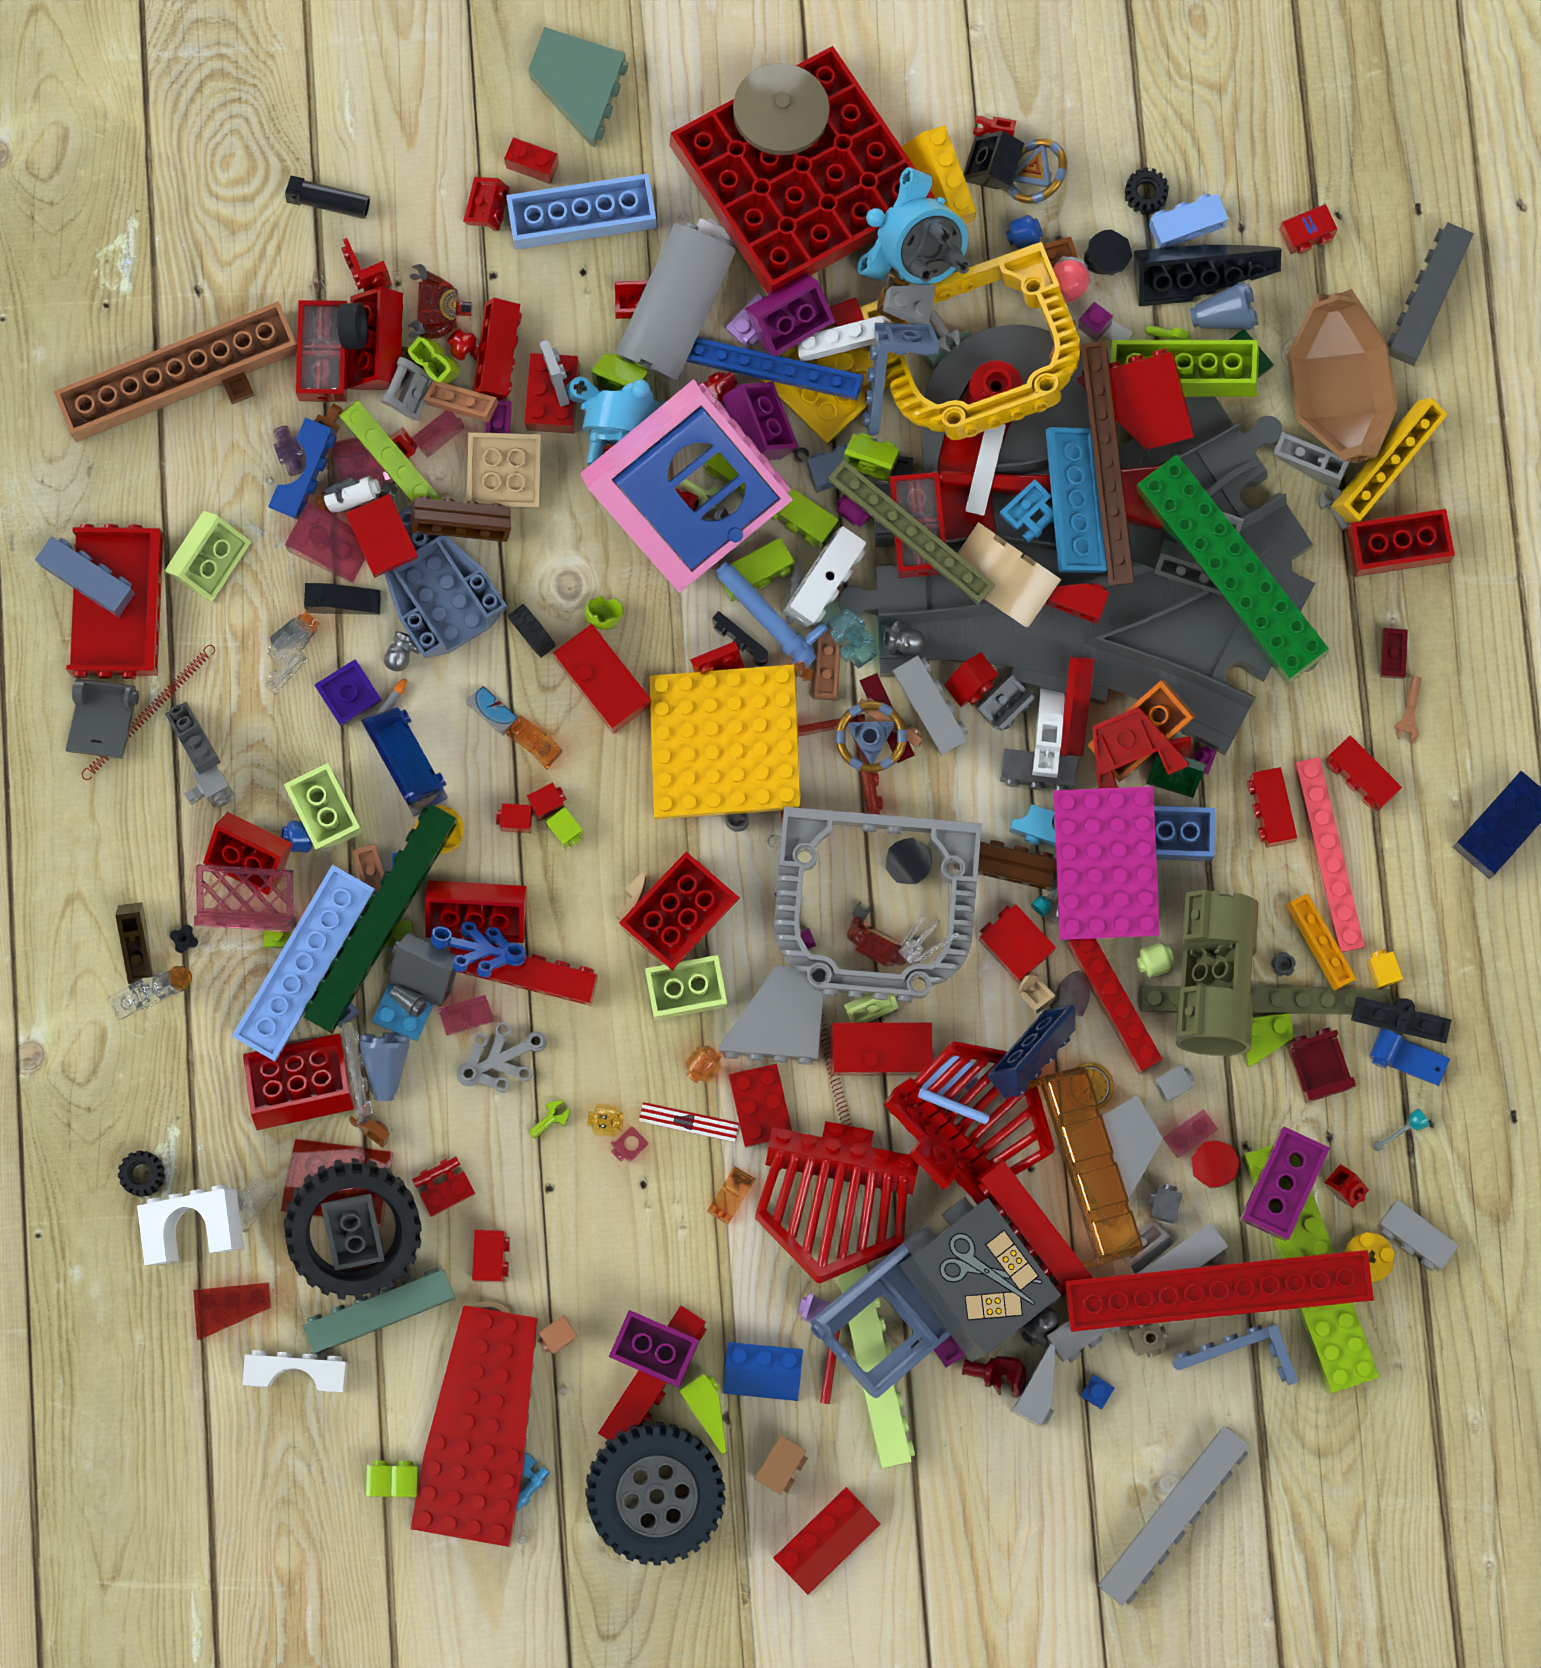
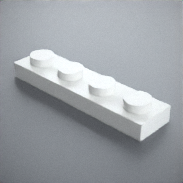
M882 315L817 332L798 343L799 358L802 362L875 344L874 324L892 323V319Z

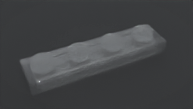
M352 1022L342 1023L341 1036L358 1125L366 1124L369 1115L372 1114V1105L370 1099L366 1100L365 1091H368L366 1076H362L360 1068L364 1067L362 1053H357L356 1045L360 1043L358 1030H353Z

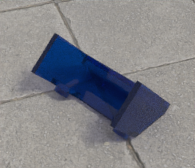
M399 707L361 720L413 817L420 814L425 807L428 808L430 804L437 805L448 799L443 788L447 784L440 772L435 774L408 725L412 721L405 709L400 711Z

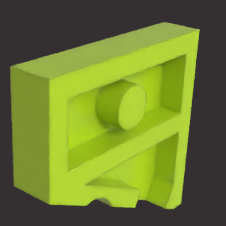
M1291 1013L1253 1018L1251 1050L1245 1053L1247 1067H1252L1294 1038Z

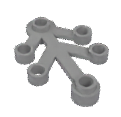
M500 1022L495 1028L497 1034L488 1059L479 1063L482 1049L488 1045V1037L484 1033H477L473 1038L474 1047L469 1061L462 1063L457 1069L458 1081L464 1086H474L477 1083H481L495 1088L500 1093L508 1091L510 1087L509 1081L504 1077L493 1078L483 1074L484 1072L495 1069L518 1077L522 1082L529 1081L532 1078L530 1068L526 1066L517 1067L505 1062L529 1050L533 1052L544 1050L547 1044L545 1036L538 1031L532 1032L528 1035L526 1041L501 1053L505 1039L511 1033V1028L506 1022ZM506 1026L508 1031L505 1034H500L499 1028ZM480 1036L485 1038L483 1045L476 1043V1039ZM534 1037L541 1039L539 1045L535 1046L532 1044L531 1041ZM468 1069L473 1070L474 1074L471 1078L464 1076L465 1071ZM522 1070L529 1072V1076L525 1079L520 1077ZM499 1081H505L507 1083L505 1089H499L497 1087Z

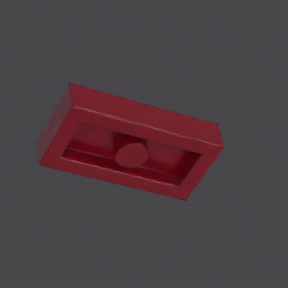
M1383 628L1380 662L1381 678L1405 679L1408 630Z

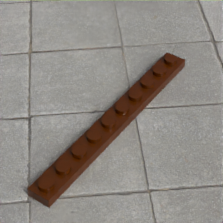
M1103 340L1081 344L1109 586L1134 584L1107 342Z

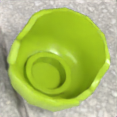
M603 595L590 599L584 607L586 621L589 624L592 623L595 628L600 630L614 628L624 614L623 605L618 599L605 600Z

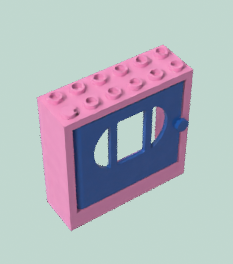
M694 379L580 473L591 493L679 593L793 500L788 493L791 491V488L780 473L775 471L764 454L760 453L757 446L744 434L737 422L728 415L721 403L716 401L705 384L701 383L698 385ZM693 443L712 444L709 449L671 480H668L670 462L679 450ZM717 452H720L738 472V476L696 511H693L674 489ZM742 483H745L743 500L732 514L718 520L701 519L704 514Z

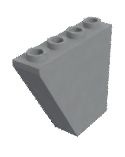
M775 966L720 1043L719 1053L724 1054V1058L738 1059L739 1055H747L749 1060L763 1061V1057H771L774 1062L788 1063V1059H796L799 1064L812 1065L813 1061H818L823 991L811 988L807 982V976L797 971L794 967ZM816 971L813 973L812 978L816 982H823L825 980V973L823 971Z
M1137 1095L1062 1138L1058 1142L1060 1147L1057 1149L1064 1161L1068 1159L1073 1166L1070 1171L1075 1180L1083 1183L1086 1189L1083 1193L1090 1204L1094 1202L1098 1212H1096V1216L1103 1226L1107 1224L1108 1228H1111L1117 1223L1163 1138Z

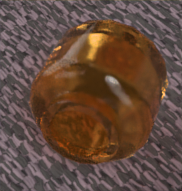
M708 1045L697 1047L685 1061V1066L688 1070L687 1076L696 1083L699 1081L710 1082L721 1069V1056Z

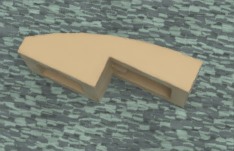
M642 872L625 890L631 899L616 915L619 921L628 914L643 896L646 876Z

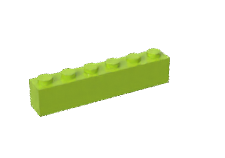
M717 452L703 464L704 469H706L705 473L714 480L719 478L725 482L724 486L738 476V472L720 452ZM742 483L732 492L736 493L738 491L744 495L745 483ZM790 487L791 491L788 493L793 500L772 516L771 519L776 520L778 518L785 523L784 527L794 534L798 532L804 536L806 543L812 547L817 545L822 549L839 526V519Z

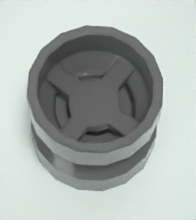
M749 813L725 814L727 827L734 832L745 830L749 824Z

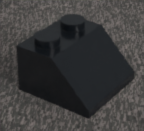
M1004 131L976 136L963 173L965 181L993 189L1011 187L1015 179L1018 162L1022 158L1024 142Z

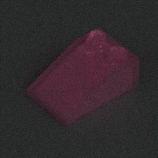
M307 502L285 543L288 552L353 583L365 561V556L351 526Z

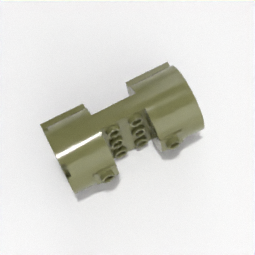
M1207 889L1186 892L1181 949L1183 951L1180 993L1178 995L1176 1046L1182 1050L1210 1056L1239 1055L1251 1050L1254 998L1250 995L1252 956L1256 954L1259 903L1250 896L1235 892L1231 896Z

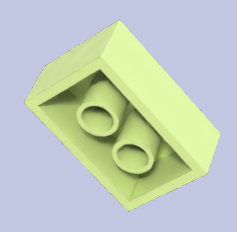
M718 955L682 961L673 971L665 965L645 968L655 1021L728 1007Z

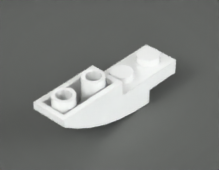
M1040 688L1032 775L1057 778L1065 693Z

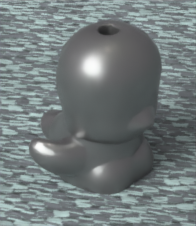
M900 621L894 622L891 628H886L883 645L889 654H894L896 650H899L902 653L917 655L923 650L925 638L920 631L900 630Z
M396 631L393 637L394 644L389 646L384 656V664L388 669L400 672L406 669L411 651L419 654L420 651L409 634Z
M1046 1307L1032 1318L1030 1322H1027L1019 1329L1022 1339L1032 1347L1037 1344L1047 1347L1048 1341L1044 1336L1057 1329L1060 1323L1059 1315L1054 1309Z

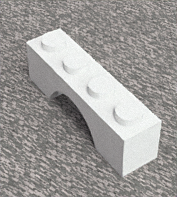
M252 1350V1355L245 1354L242 1385L271 1388L274 1380L281 1373L291 1369H300L307 1372L313 1378L318 1391L346 1393L348 1362H343L341 1356H327V1360H317V1355L302 1354V1358H292V1353L277 1352V1357L267 1356V1351Z

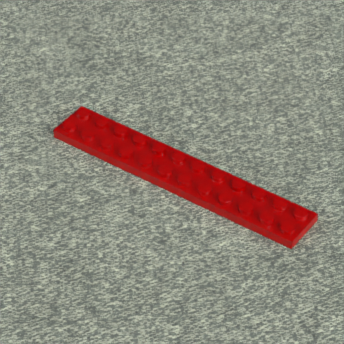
M1368 1250L1065 1281L1071 1332L1374 1301Z

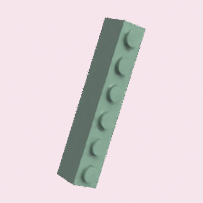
M438 1267L424 1272L425 1277L416 1280L415 1276L401 1281L402 1286L391 1288L390 1290L388 1287L380 1289V1295L369 1299L368 1295L363 1296V1300H354L355 1305L345 1308V1305H340L331 1309V1314L325 1317L318 1314L308 1318V1323L302 1326L312 1353L315 1355L455 1300L456 1297L444 1269L439 1271Z

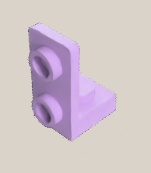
M809 1293L808 1298H802L798 1313L802 1314L801 1320L811 1323V1320L832 1302L816 1298L814 1294Z

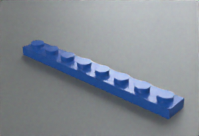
M696 338L686 362L731 371L855 401L858 400L864 381L863 375L781 356L773 357L767 353L702 338Z

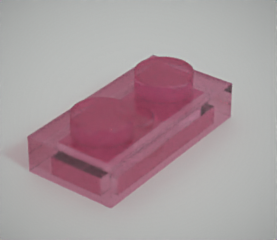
M1203 1109L1163 1137V1140L1175 1157L1179 1158L1217 1131L1218 1128Z

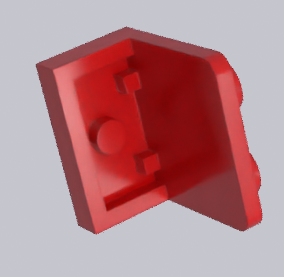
M348 238L343 239L345 246L341 250L358 290L363 289L365 292L380 286L389 288L392 282L385 262L381 261L361 270Z

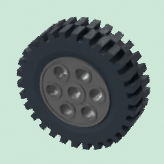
M656 1421V1425H651L650 1422H642L640 1427H636L634 1424L629 1426V1430L624 1433L622 1430L617 1432V1437L614 1440L609 1438L605 1442L606 1447L603 1450H598L596 1453L597 1459L595 1462H591L590 1475L587 1474L586 1504L597 1533L603 1538L608 1547L611 1546L615 1553L625 1555L626 1559L632 1562L634 1559H637L640 1564L647 1565L649 1561L653 1562L654 1566L661 1565V1561H667L668 1564L676 1563L675 1558L681 1556L682 1560L688 1558V1552L693 1550L696 1553L701 1549L700 1543L703 1541L707 1543L711 1539L709 1534L711 1531L716 1532L718 1528L717 1520L718 1518L722 1519L724 1513L721 1508L722 1505H725L726 1500L723 1491H726L725 1483L722 1480L723 1475L716 1459L701 1439L696 1435L693 1436L685 1428L683 1430L678 1428L675 1424L670 1423V1426H668L664 1422ZM663 1465H669L672 1468L671 1473L666 1477L658 1474L659 1468ZM637 1470L647 1472L646 1478L643 1481H635L633 1479V1475ZM680 1484L688 1486V1490L683 1496L675 1494V1488ZM654 1489L663 1491L662 1497L657 1501L649 1498L651 1491ZM629 1494H635L638 1496L637 1502L631 1506L624 1503L625 1497ZM669 1509H678L679 1515L676 1519L669 1520L666 1518V1513ZM646 1513H651L654 1515L653 1522L648 1525L642 1524L641 1517Z

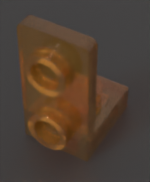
M520 716L506 731V735L530 752L546 769L563 753V750L548 734L523 716Z

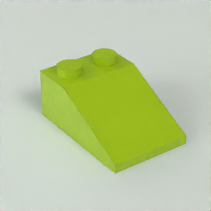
M703 1374L681 1389L680 1393L721 1454L724 1455L727 1453L720 1396L717 1393L720 1387L712 1375L707 1378Z

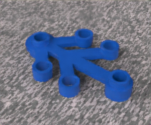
M469 921L464 922L461 928L462 936L472 938L475 942L454 938L451 931L445 927H436L432 931L431 943L436 949H445L447 946L473 951L465 955L455 956L453 968L458 972L466 971L468 964L490 955L497 958L490 961H481L478 964L477 973L481 977L491 976L493 969L503 965L519 966L526 960L523 946L517 943L509 944L501 935V931L496 927H489L484 937L477 930L476 924ZM490 943H496L499 947H494Z

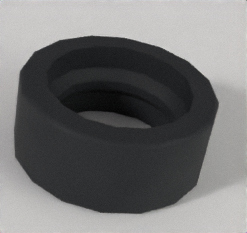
M343 303L338 309V337L344 349H362L367 343L368 323L366 311L362 303Z

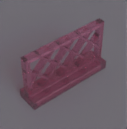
M202 864L196 866L197 914L194 916V926L290 932L297 926L296 916H294L293 870ZM203 871L211 872L218 879L211 887L203 880ZM229 873H235L241 880L235 888L224 878ZM252 875H259L265 882L258 890L248 880ZM276 876L286 877V888L282 892L272 882ZM219 882L230 892L224 899H221L213 890ZM242 884H245L253 893L247 901L236 891ZM267 885L277 894L270 903L260 893ZM208 893L218 903L214 908H204V897ZM231 895L242 904L237 910H232L225 903ZM255 896L266 906L262 911H255L248 904ZM280 898L287 905V913H279L272 904Z

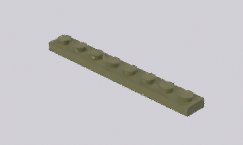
M845 460L828 477L830 483L976 604L979 605L995 587L994 583Z

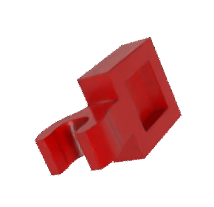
M976 116L975 123L982 124L983 127H974L973 134L981 136L987 132L1004 131L1014 136L1017 120L994 116L993 119H988L984 116Z

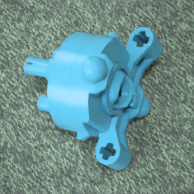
M577 377L570 381L565 388L568 399L573 402L582 403L581 409L586 410L582 430L590 435V447L586 461L588 465H591L603 455L604 446H607V444L615 445L667 402L653 400L650 386L644 380L629 383L620 391L603 390L600 392L586 378ZM577 384L580 385L579 389L583 390L580 394H577V390L574 389Z

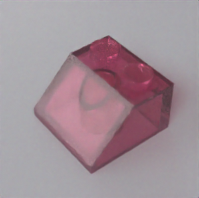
M357 437L335 442L333 449L340 482L349 478L358 480L367 476H371L373 479H377V481L390 479V476Z

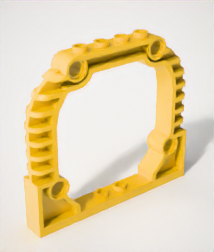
M1042 242L969 267L967 273L955 272L944 280L930 285L936 286L934 304L1003 279L1006 287L1023 293L1024 302L1028 307L1041 310L1055 344V351L1050 365L1034 371L1028 378L1027 384L968 405L963 401L953 400L938 405L923 397L915 386L904 357L905 355L888 352L886 380L898 409L912 423L927 427L931 431L945 432L947 437L952 440H960L966 437H973L988 429L998 428L1002 424L1013 420H1020L1027 415L1043 412L1047 408L1059 403L1061 400L1060 390L1069 383L1072 374L1078 367L1081 344ZM880 300L860 307L864 320L883 315L879 312ZM895 316V321L892 320V323H906V324H911V323H909V322H907V321H905V320H902V319H900V318H898V317H896V316Z

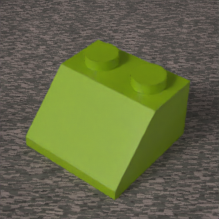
M604 353L592 369L593 384L603 390L620 391L627 384L634 383L637 380L648 382L649 371L646 370V367L636 362H633V364L625 362L624 358L617 354L611 353V355Z
M853 434L845 450L844 460L860 473L889 482L899 456V449L891 442L882 441L880 443L874 441L867 434Z

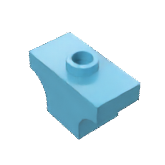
M1031 804L1029 813L1024 818L1013 819L1009 830L1010 833L1025 837L1026 842L1034 845H1039L1040 842L1056 848L1055 830L1052 827L1053 811Z

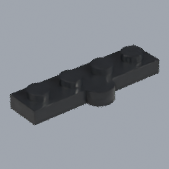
M1356 997L1351 1021L1445 1044L1447 1043L1452 1019L1415 1011L1413 1001L1407 998L1397 999L1394 1005Z

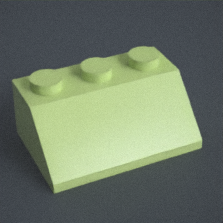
M203 511L164 571L182 585L213 602L251 541L219 516Z
M329 763L284 784L315 850L341 844L363 833Z

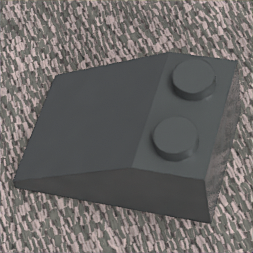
M371 1194L321 1203L335 1271L385 1261L380 1229Z

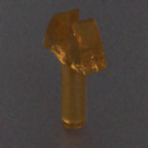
M798 661L795 665L796 676L803 678V681H811L814 670L805 668V663Z

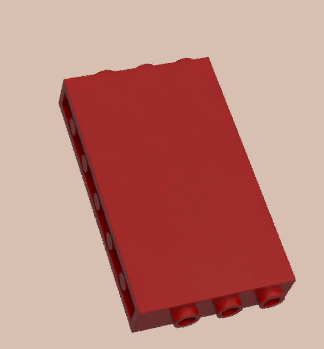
M80 524V527H73L72 532L76 536L75 552L79 553L80 550L85 552L92 558V563L97 566L100 563L112 571L110 575L116 579L121 576L132 584L130 588L134 591L135 595L118 618L73 588L70 665H66V670L70 675L78 679L88 678V675H97V678L111 679L112 675H122L121 678L136 679V676H158L163 532L160 528H143V526L137 524L128 525V528H119L115 524H105L104 527Z

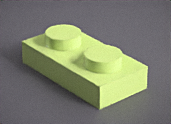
M865 995L863 998H858L844 1005L851 1023H867L899 1009L895 997H888L887 1000L873 999V995Z

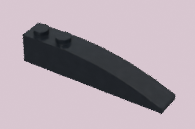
M1193 245L1135 250L1134 278L1138 305L1140 307L1188 302L1194 300L1193 297L1205 293L1206 295L1216 293L1215 290L1227 286L1230 288L1248 279L1252 281L1280 272L1282 249L1281 247L1255 245Z

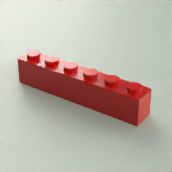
M460 936V939L474 942L472 938ZM490 943L494 947H499L496 944ZM455 947L450 949V953L456 956L473 952ZM532 954L531 958L526 956V960L522 965L511 966L506 964L493 969L489 977L479 976L477 968L479 962L497 958L491 955L468 964L466 971L458 972L588 1006L592 1004L598 981V975L594 974V970L583 966H580L579 970L570 968V963L556 960L555 964L546 962V957Z
M1096 938L1070 939L1067 947L1081 972L1086 976L1092 992L1137 1073L1140 1074L1159 1064L1163 1058Z
M999 1159L977 1177V1180L980 1182L977 1185L979 1190L986 1198L990 1195L995 1202L994 1207L1002 1217L1005 1215L1010 1221L1009 1227L1017 1237L1020 1235L1026 1242L1024 1247L1032 1257L1036 1255L1041 1263L1038 1265L1047 1277L1051 1275L1056 1283L1053 1285L1062 1297L1066 1295L1065 1281L1093 1278L1005 1161Z
M681 1305L667 1325L698 1339L699 1342L708 1330L704 1327L706 1321ZM638 1370L598 1434L607 1440L609 1438L614 1440L617 1437L616 1433L620 1430L624 1433L629 1430L631 1425L635 1424L636 1427L642 1425V1422H648L653 1415L649 1412L654 1404L658 1406L666 1395L663 1389L667 1383Z

